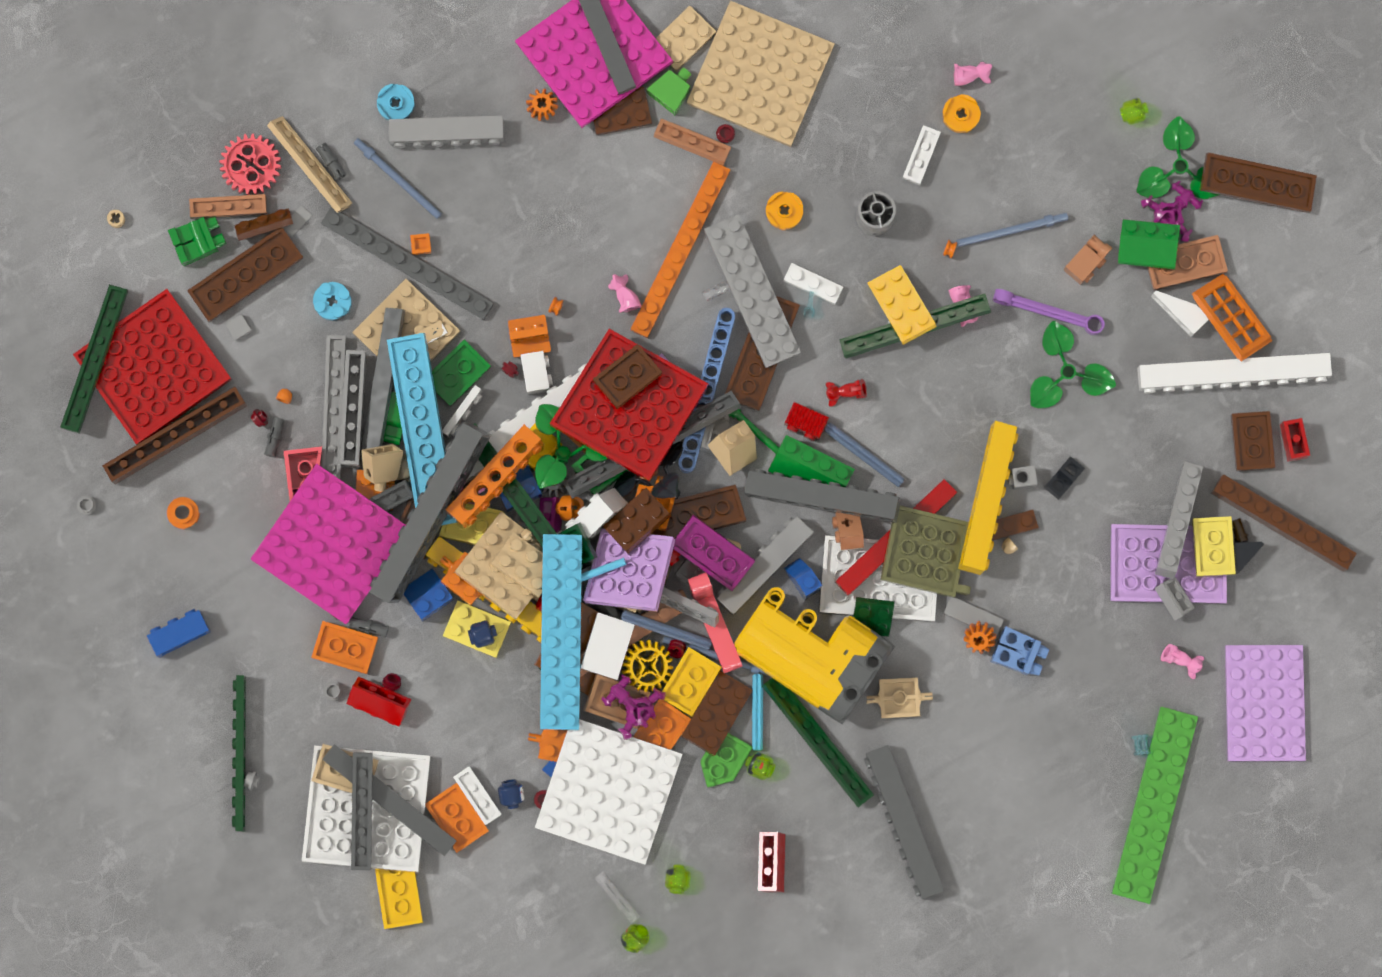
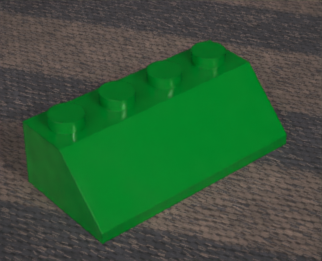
M786 435L768 472L772 474L773 472L782 473L785 475L784 477L792 478L793 475L800 476L805 481L817 479L821 480L822 484L828 485L829 482L841 484L840 487L846 488L855 469Z

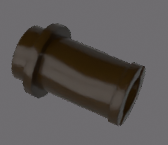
M1241 518L1233 520L1232 530L1236 537L1234 540L1237 543L1248 541L1249 534H1246Z

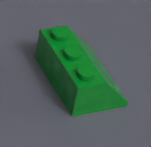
M1123 219L1118 264L1175 269L1180 225Z

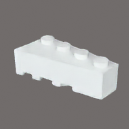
M615 488L600 495L597 493L589 500L591 503L588 506L585 505L577 512L579 516L576 519L572 518L565 524L566 529L581 523L588 539H592L601 532V529H603L601 526L607 523L616 515V512L620 511L628 503Z

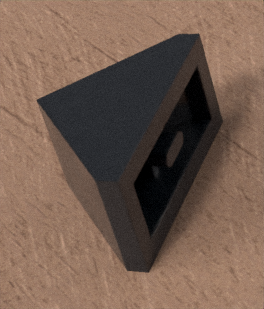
M1262 541L1234 543L1236 574L1264 545Z

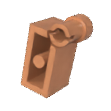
M1094 234L1087 244L1065 266L1064 271L1080 285L1084 281L1088 283L1094 276L1092 272L1095 268L1100 269L1107 260L1104 258L1112 250V247L1108 243H1103Z

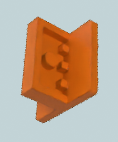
M545 315L508 321L514 358L521 357V354L539 351L544 353L551 352Z

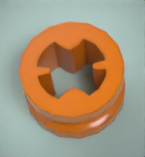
M948 239L943 256L948 255L952 259L957 242L951 243V240Z
M554 297L548 312H554L555 316H558L564 300L559 301L557 297Z

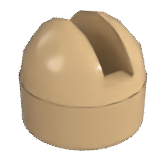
M1009 537L1002 543V550L1006 554H1012L1018 550V547Z

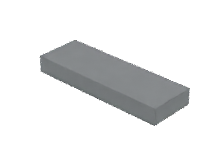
M950 597L943 613L969 626L971 623L976 625L977 621H980L981 625L987 622L988 628L994 627L993 633L998 635L1004 621L1000 617Z

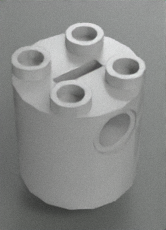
M872 191L861 199L856 213V222L864 234L879 236L891 228L896 215V205L893 199L881 191Z

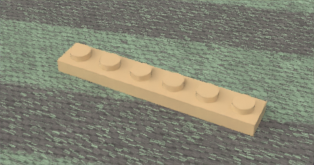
M282 116L270 121L267 125L268 128L329 202L331 207L337 213L349 208L352 204L350 199Z

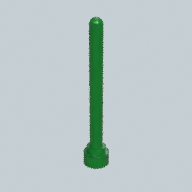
M740 409L728 414L729 418H736L739 422L744 420L754 435L775 454L777 453L779 446L747 419Z

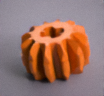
M536 89V96L531 93L529 94L531 100H526V104L529 106L527 112H532V118L538 115V121H541L542 116H545L546 120H549L548 114L555 116L553 110H557L558 105L554 104L557 102V98H552L553 92H549L546 95V89H543L542 93H539V90ZM545 102L546 107L543 108L542 106L541 108H539L538 103Z
M977 621L976 625L971 623L964 632L965 636L963 639L965 642H968L966 647H972L973 653L979 650V653L983 654L984 650L989 652L991 647L995 646L997 635L993 633L994 627H987V622L984 625H981L980 621Z

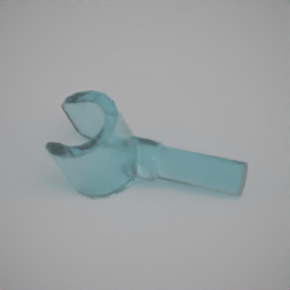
M813 291L809 292L807 307L803 311L804 317L807 310L812 311V318L814 317Z

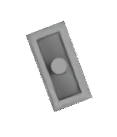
M1176 577L1174 579L1170 578L1155 587L1156 592L1174 620L1195 609Z

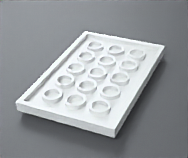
M825 536L819 613L853 615L856 597L895 601L892 617L894 619L935 621L937 594L881 581L883 564L847 596L835 581L879 540L864 539V548L841 550L840 543H836L835 536Z

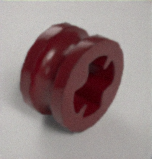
M674 639L670 641L667 651L670 652L669 655L671 657L681 658L684 655L686 645L684 642Z

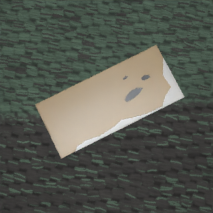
M441 320L415 334L425 333L428 344L445 335L447 331Z

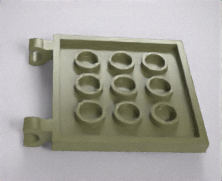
M900 506L897 523L892 522L880 580L952 598L956 597V593L965 596L967 594L970 595L971 587L958 584L961 572L958 567L969 522Z

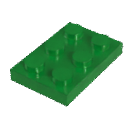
M464 339L432 370L435 392L451 407L491 368V365Z

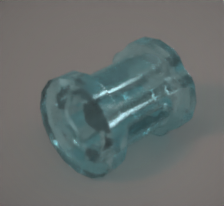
M1148 734L1131 736V739L1134 740V756L1151 753V750L1148 749Z

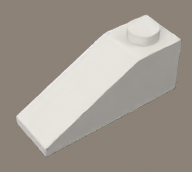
M1155 291L1151 296L1190 337L1209 320L1196 304L1159 291Z

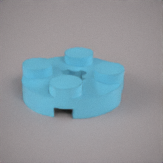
M389 84L383 87L377 98V108L380 115L386 120L407 119L415 108L414 97L409 88L398 84ZM392 99H395V100H398V99H399V100H400V102H399V105H400V106H398V107H396V106L392 107V106H391V105H392V101H391V100H392Z
M337 282L321 284L313 296V304L317 313L322 318L330 321L338 320L348 314L352 305L349 291L345 286ZM334 296L335 300L338 302L337 304L334 303L332 306H329V302L327 300L328 298Z

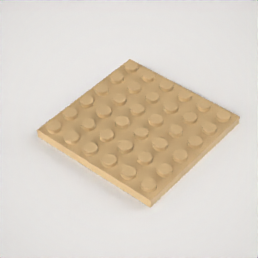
M730 0L686 104L791 147L835 43Z

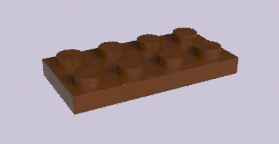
M719 671L681 737L715 756L753 690L726 673L724 674V672Z

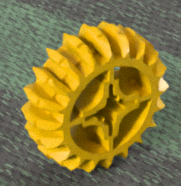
M640 640V647L633 643V651L627 648V652L630 655L629 657L625 655L624 659L627 660V663L623 662L622 664L627 669H623L621 672L622 674H628L627 677H630V686L636 684L638 691L643 686L644 692H647L649 687L653 692L655 685L658 688H662L660 682H668L664 677H671L672 674L667 672V670L673 669V666L668 665L673 660L672 658H666L670 652H663L665 649L664 645L658 648V642L655 641L652 645L651 640H647L645 646L644 642ZM646 650L654 651L653 655L647 658H642L638 655ZM658 657H660L661 660L660 673L655 666L656 662L658 661ZM634 659L639 665L636 675L633 672ZM641 661L649 663L653 671L645 669L644 663ZM649 673L656 677L650 681H640L641 677Z

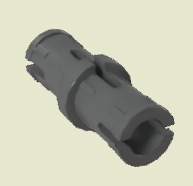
M323 143L322 147L319 145L316 150L324 160L325 167L330 169L335 180H340V176L342 178L345 177L346 173L338 163L337 156L332 154L327 143Z
M273 417L270 433L267 434L268 441L264 455L276 457L279 442L282 441L281 434L285 423L284 419Z
M351 617L348 627L349 629L359 630L366 634H374L384 638L387 637L389 626L374 623L370 619L366 621Z

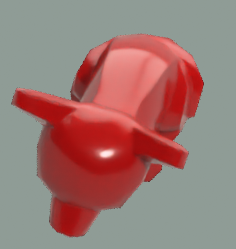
M863 379L841 387L836 386L832 382L826 383V396L829 399L828 405L830 407L835 406L840 397H856L857 399L867 397L866 383Z

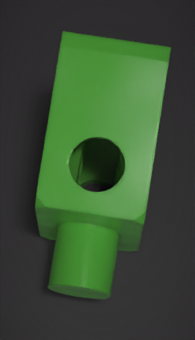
M684 67L677 75L668 70L648 87L647 94L675 116L690 91V85L686 81L691 76V73Z

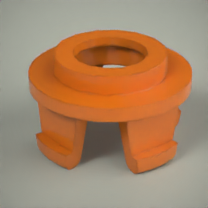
M176 498L167 508V518L176 528H189L199 520L198 506L190 498ZM181 505L188 507L189 515L186 519L176 517L175 511L177 507Z

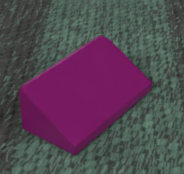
M540 497L539 510L555 532L558 533L562 528V519L556 513L555 506L561 498Z

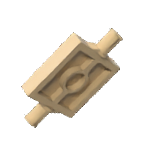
M917 677L880 679L878 695L866 696V699H874L867 700V704H879L881 719L920 717L921 701L933 700V697H925L932 696V692H920Z

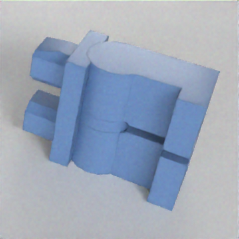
M1007 626L1004 627L997 643L999 645L996 646L990 662L1024 675L1039 676L1043 666L1034 663L1035 657L1038 656L1046 659L1049 649L1041 645V641L1035 640Z

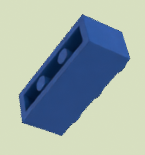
M192 609L186 612L185 617L179 620L178 618L171 619L167 622L168 625L163 628L158 626L151 629V634L147 635V638L156 656L160 658L211 631L202 612Z

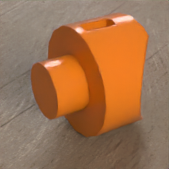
M564 495L556 503V513L564 521H569L572 518L576 519L579 516L577 512L584 507V501L577 496L572 499L570 495Z

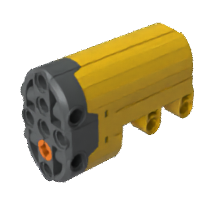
M778 587L771 588L734 642L737 654L843 725L895 646L853 616L844 617L829 641L826 642L811 632L817 621V615L813 610H804L797 620L794 621L779 610L785 598L784 591ZM777 596L780 601L774 602L770 597ZM803 618H810L812 623H805L803 621Z

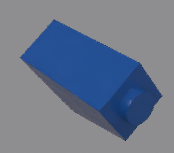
M800 558L783 568L804 601L821 590V582L813 570Z

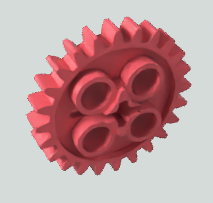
M252 133L251 138L248 139L247 135L244 134L243 140L237 136L236 143L232 140L230 141L231 148L225 146L227 153H221L225 159L219 160L220 164L224 165L220 168V171L226 172L222 175V178H229L226 184L231 185L233 183L232 190L234 191L239 188V194L246 190L247 195L250 194V191L257 195L258 189L264 193L265 186L271 189L269 183H276L274 176H280L276 171L282 169L281 165L277 164L281 161L280 157H276L279 152L278 150L272 151L275 145L271 144L268 146L269 139L262 141V135L255 139V135ZM252 148L253 152L251 155H244V150ZM240 155L249 163L253 162L256 168L264 171L265 173L262 175L252 166L248 167L245 161L237 158L236 156ZM266 158L269 160L267 165H259L261 159ZM236 163L242 164V168L238 171L233 170V165ZM250 174L258 175L255 181H249L248 177Z

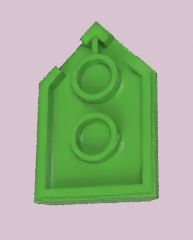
M728 733L715 756L705 752L700 762L707 788L734 781L753 747Z

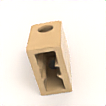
M394 444L362 449L364 477L374 484L375 491H385L386 482L395 481L398 478L403 450Z

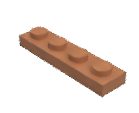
M662 118L654 133V137L723 166L731 150V147Z
M266 194L189 199L191 219L267 214Z

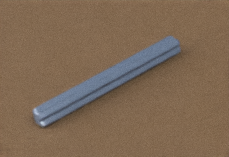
M829 423L825 427L824 431L894 485L899 487L903 483L904 478L835 425Z
M626 610L621 615V620L707 650L711 647V640Z

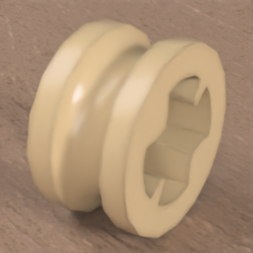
M112 210L107 215V221L113 228H120L125 223V217L121 211ZM113 215H116L117 217L118 215H120L119 223H116L115 221L114 223H112Z

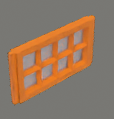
M1221 274L1192 293L1193 299L1236 358L1241 362L1273 341L1268 331L1229 278L1224 274Z

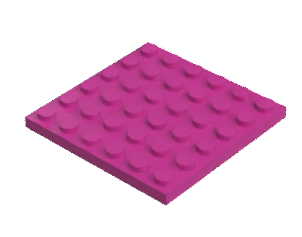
M579 0L569 1L515 40L517 46L581 129L673 64V60L626 0H600L636 85L635 89L620 95L616 90Z
M316 463L250 559L341 622L347 624L371 590L370 584L374 577H378L381 572L379 568L382 562L387 560L390 555V547L393 543H397L399 539L398 533L406 525Z

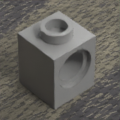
M1035 465L1012 468L1010 470L1008 483L1012 485L1013 490L1037 486ZM1017 474H1025L1027 481L1024 483L1019 482Z

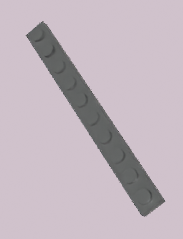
M330 207L321 222L325 227L482 320L486 318L494 305L491 301L341 212L337 213L332 207Z
M730 391L694 410L673 444L740 409L741 405L733 392ZM607 459L563 481V484L573 499L625 471L626 468Z

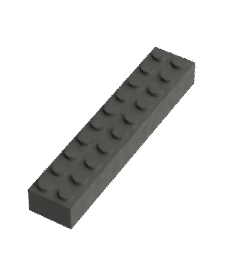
M463 422L462 425L459 424L456 428L454 440L450 441L446 446L444 458L437 462L435 467L437 470L434 476L431 475L426 483L428 487L425 492L419 495L417 507L409 513L407 525L400 529L397 543H393L390 547L388 559L384 560L379 568L381 572L378 577H374L370 584L372 588L369 592L389 604L399 603L448 515L445 509L459 495L491 437V434L472 423Z

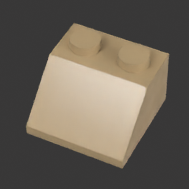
M744 420L722 432L708 444V447L729 476L757 460L755 435Z

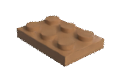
M595 674L583 711L625 725L627 723L625 720L627 714L626 705L619 704L615 698L610 707L605 706L601 700L602 697L606 698L609 695L610 688L618 684L619 681ZM630 685L624 688L630 692L632 698L637 699L645 696L648 698L650 692H644L642 689L638 691L636 687Z

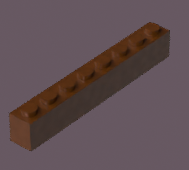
M233 387L102 466L111 482L116 485L247 407V404L237 388Z
M1224 474L1219 478L1210 493L1342 572L1348 570L1357 554Z

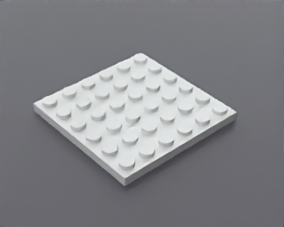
M579 719V730H567L535 828L645 865L682 754L634 737L624 740L623 735L619 732Z
M314 745L311 780L322 746ZM340 748L349 752L373 753V759L379 760L375 776L425 815L430 756ZM310 780L302 862L351 866L352 793ZM372 800L371 868L419 872L422 838Z

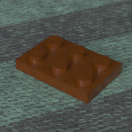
M640 87L593 120L596 136L652 125L645 88Z
M637 344L594 377L593 382L616 409H619L660 377L662 371Z
M1270 411L1231 414L1236 471L1274 469L1275 459Z
M645 488L605 523L603 527L629 554L671 517V514Z

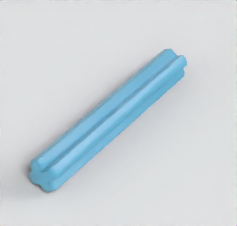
M754 674L752 676V749L755 751L763 749L762 674Z

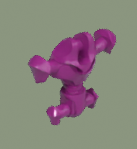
M1177 181L1172 184V190L1177 191L1180 196L1175 198L1174 203L1160 202L1158 204L1151 200L1152 195L1147 199L1141 200L1143 209L1148 206L1155 210L1154 223L1180 225V234L1182 235L1180 240L1183 242L1189 241L1193 230L1190 229L1188 231L1184 227L1182 210L1187 208L1188 202L1195 207V210L1201 209L1203 200L1199 201L1194 197L1192 190L1185 189L1180 185L1181 181Z
M623 674L621 675L622 680L618 684L613 685L610 688L609 695L606 698L602 697L601 700L605 706L611 707V703L615 698L619 704L626 705L627 714L625 720L627 723L623 729L619 728L618 730L623 735V739L628 740L632 738L630 731L633 726L647 728L649 726L647 723L650 717L653 720L656 718L653 703L658 699L664 700L666 692L659 691L654 687V693L648 698L647 696L637 699L632 698L630 692L624 689L628 683H631L630 677Z

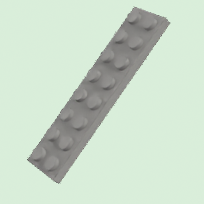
M735 215L705 228L706 237L765 368L800 354L801 351L740 215Z

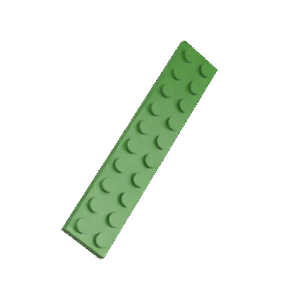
M1165 707L1159 708L1111 894L1147 904L1151 902L1198 716Z

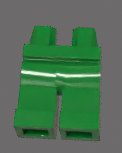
M202 217L186 225L168 230L180 263L184 267L219 252L218 248L227 244L222 233L213 236L211 233L212 230L220 228L216 217L208 219Z

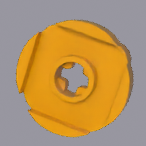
M963 94L950 98L945 103L942 112L944 124L950 130L957 133L970 132L977 126L981 116L976 100ZM963 109L965 110L964 114L967 116L959 118L956 112H960Z
M782 191L775 193L769 198L766 206V217L772 226L780 230L792 229L800 223L803 216V203L796 194ZM780 207H789V214H781Z

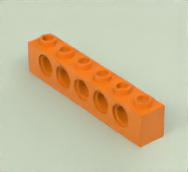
M524 424L445 509L447 513L464 528L473 525L477 520L476 516L481 511L484 512L490 506L489 502L503 492V487L515 479L519 469H524L528 465L530 457L533 454L537 455L541 451L543 444L541 438ZM524 445L527 447L524 453L517 452L520 446ZM507 460L514 461L511 467L504 466ZM494 474H500L501 478L498 481L494 482L491 480ZM482 488L488 489L487 494L484 496L478 495L479 490ZM467 503H475L473 509H465Z

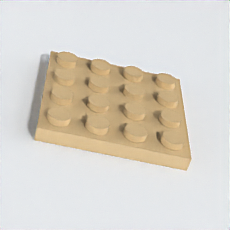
M405 279L352 332L377 356L385 308L406 310L401 337L413 335L441 320L447 333L427 344L431 362L460 333V330Z
M501 511L454 573L516 620L534 595L493 567L491 563L514 532L521 537V533L525 529ZM534 536L532 542L530 540L527 541L543 553V547Z

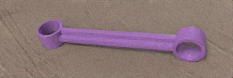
M996 289L993 301L995 303L1014 306L1083 327L1090 335L1099 334L1105 326L1103 318L1099 315L1086 317L1016 296L1012 292L1003 289ZM1090 319L1100 321L1101 327L1099 331L1095 332L1089 329L1088 321Z

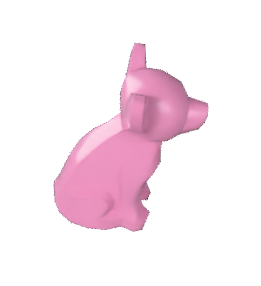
M980 62L977 67L954 64V86L969 84L978 77L984 83L990 84L991 79L989 76L992 64Z
M614 274L608 287L610 290L616 291L617 299L621 305L619 312L627 313L642 307L638 296L626 287L628 275L618 276Z
M957 286L948 290L953 303L971 298L969 293L971 286ZM978 317L960 322L961 327H964L967 323L976 322Z
M1168 644L1161 654L1162 662L1165 661L1170 664L1173 662L1180 666H1186L1191 679H1195L1196 673L1201 671L1203 667V656L1199 655L1190 658L1187 653L1179 650L1173 644Z

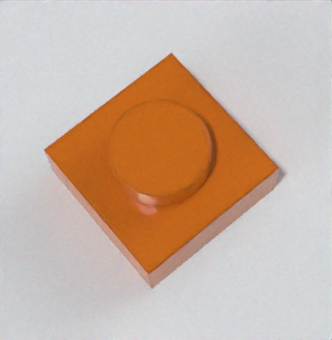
M429 233L410 235L412 255L431 253Z

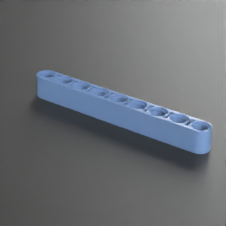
M723 308L718 313L701 380L708 383L712 393L709 395L703 394L694 410H696L698 405H706L714 399L735 321L734 311L730 308ZM726 313L732 319L729 322H724L721 316ZM724 332L727 337L724 340H719L716 334ZM713 350H719L722 356L720 358H713L711 353ZM709 368H714L717 374L710 377L706 371ZM706 427L684 439L683 452L678 463L681 472L691 473L695 469ZM689 441H694L697 443V448L690 450L686 445ZM689 459L692 461V466L684 468L681 464L682 461Z

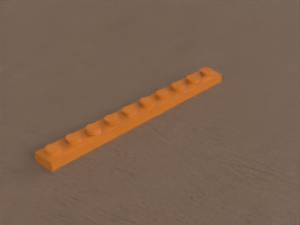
M716 162L712 163L630 331L648 339L731 169Z

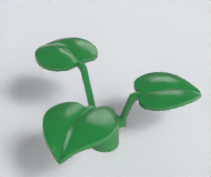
M1181 116L1173 119L1163 134L1165 147L1168 150H1177L1178 159L1173 163V169L1164 175L1163 170L1159 167L1152 166L1146 168L1139 177L1136 189L1139 195L1147 198L1150 195L1153 196L1152 198L1161 197L1170 189V182L1166 179L1173 173L1181 175L1187 172L1194 178L1191 181L1190 189L1197 198L1209 199L1219 196V194L1200 191L1204 167L1199 168L1195 175L1188 169V162L1181 156L1180 149H1189L1195 140L1193 129Z
M1052 321L1047 326L1042 339L1043 348L1051 356L1059 353L1064 365L1060 368L1061 376L1055 382L1047 376L1038 377L1034 380L1030 389V405L1032 407L1047 408L1058 403L1063 391L1057 384L1063 379H1072L1075 375L1083 377L1081 385L1083 390L1089 395H1101L1116 386L1113 375L1100 364L1087 365L1085 367V374L1076 372V368L1073 365L1067 364L1062 353L1068 352L1073 347L1074 336L1072 332L1056 321Z
M551 404L539 405L535 417L536 427L541 433L552 435L556 432L557 449L554 456L544 455L536 463L535 477L540 489L561 483L567 475L565 465L569 458L574 457L575 454L583 449H586V457L592 461L608 459L585 445H582L573 452H570L567 447L561 446L560 431L550 426V422L559 407Z

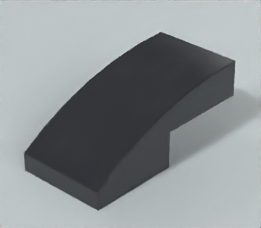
M1070 456L1044 488L1059 500L1085 468Z

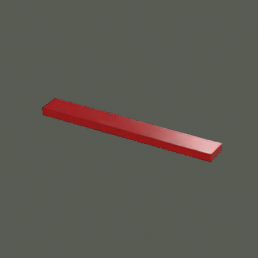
M943 479L913 509L936 514L957 494V491ZM890 530L835 581L847 596L884 563Z

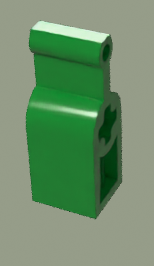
M392 392L383 442L400 445L402 427L396 392Z

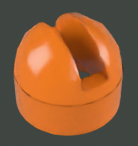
M284 388L279 390L276 400L290 404L292 400L291 391Z

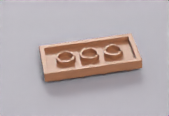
M1218 235L1179 244L1175 269L1147 267L1153 290L1228 272Z

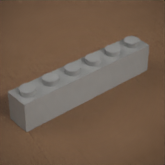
M503 115L389 119V142L394 148H405V145L422 148L424 145L432 144V147H442L443 144L462 146V143L479 146L481 143L488 142L489 145H499L500 142H504Z
M346 350L339 462L341 467L361 468L360 455L364 417L366 351Z
M1184 462L1155 571L1156 575L1174 579L1177 573L1203 466Z
M798 516L795 519L791 517L783 525L785 529L781 533L777 531L770 538L772 542L768 546L763 545L758 550L757 554L759 556L733 591L724 586L717 593L719 596L717 601L732 616L813 535V531Z

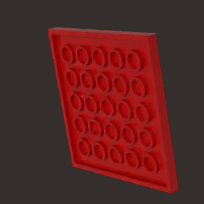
M165 289L117 323L96 388L137 445L162 430L232 379L168 289ZM89 343L73 354L80 366Z
M608 329L551 420L550 426L650 482L706 391L708 383L640 346L662 371V375L619 409H616L593 382V378L637 344Z

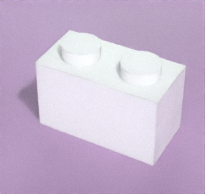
M543 351L521 354L527 395L547 392L550 389L549 386L553 385L551 374L547 375L546 367H550L548 355L544 356Z

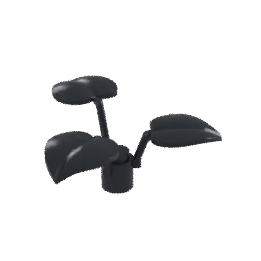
M677 442L669 449L660 466H663L666 475L654 486L641 478H637V474L631 471L621 476L613 488L624 497L634 490L636 482H640L646 486H653L651 494L656 498L676 497L675 499H677L681 493L678 489L679 475L677 473H669L668 466L674 465L679 460L683 452V442Z

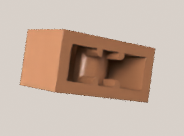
M835 512V517H832L833 529L837 528L835 540L836 543H840L841 550L864 548V535L860 516Z

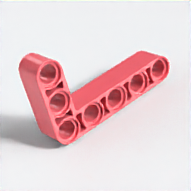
M705 572L688 579L693 599L705 607H712L719 613V622L715 628L704 623V626L724 674L743 667L713 595L712 585L707 573Z

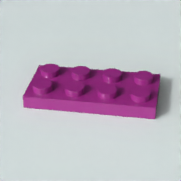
M695 515L691 516L675 538L674 550L731 591L735 589L755 562L754 558Z

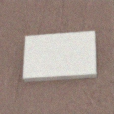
M597 613L580 669L618 680L634 624Z

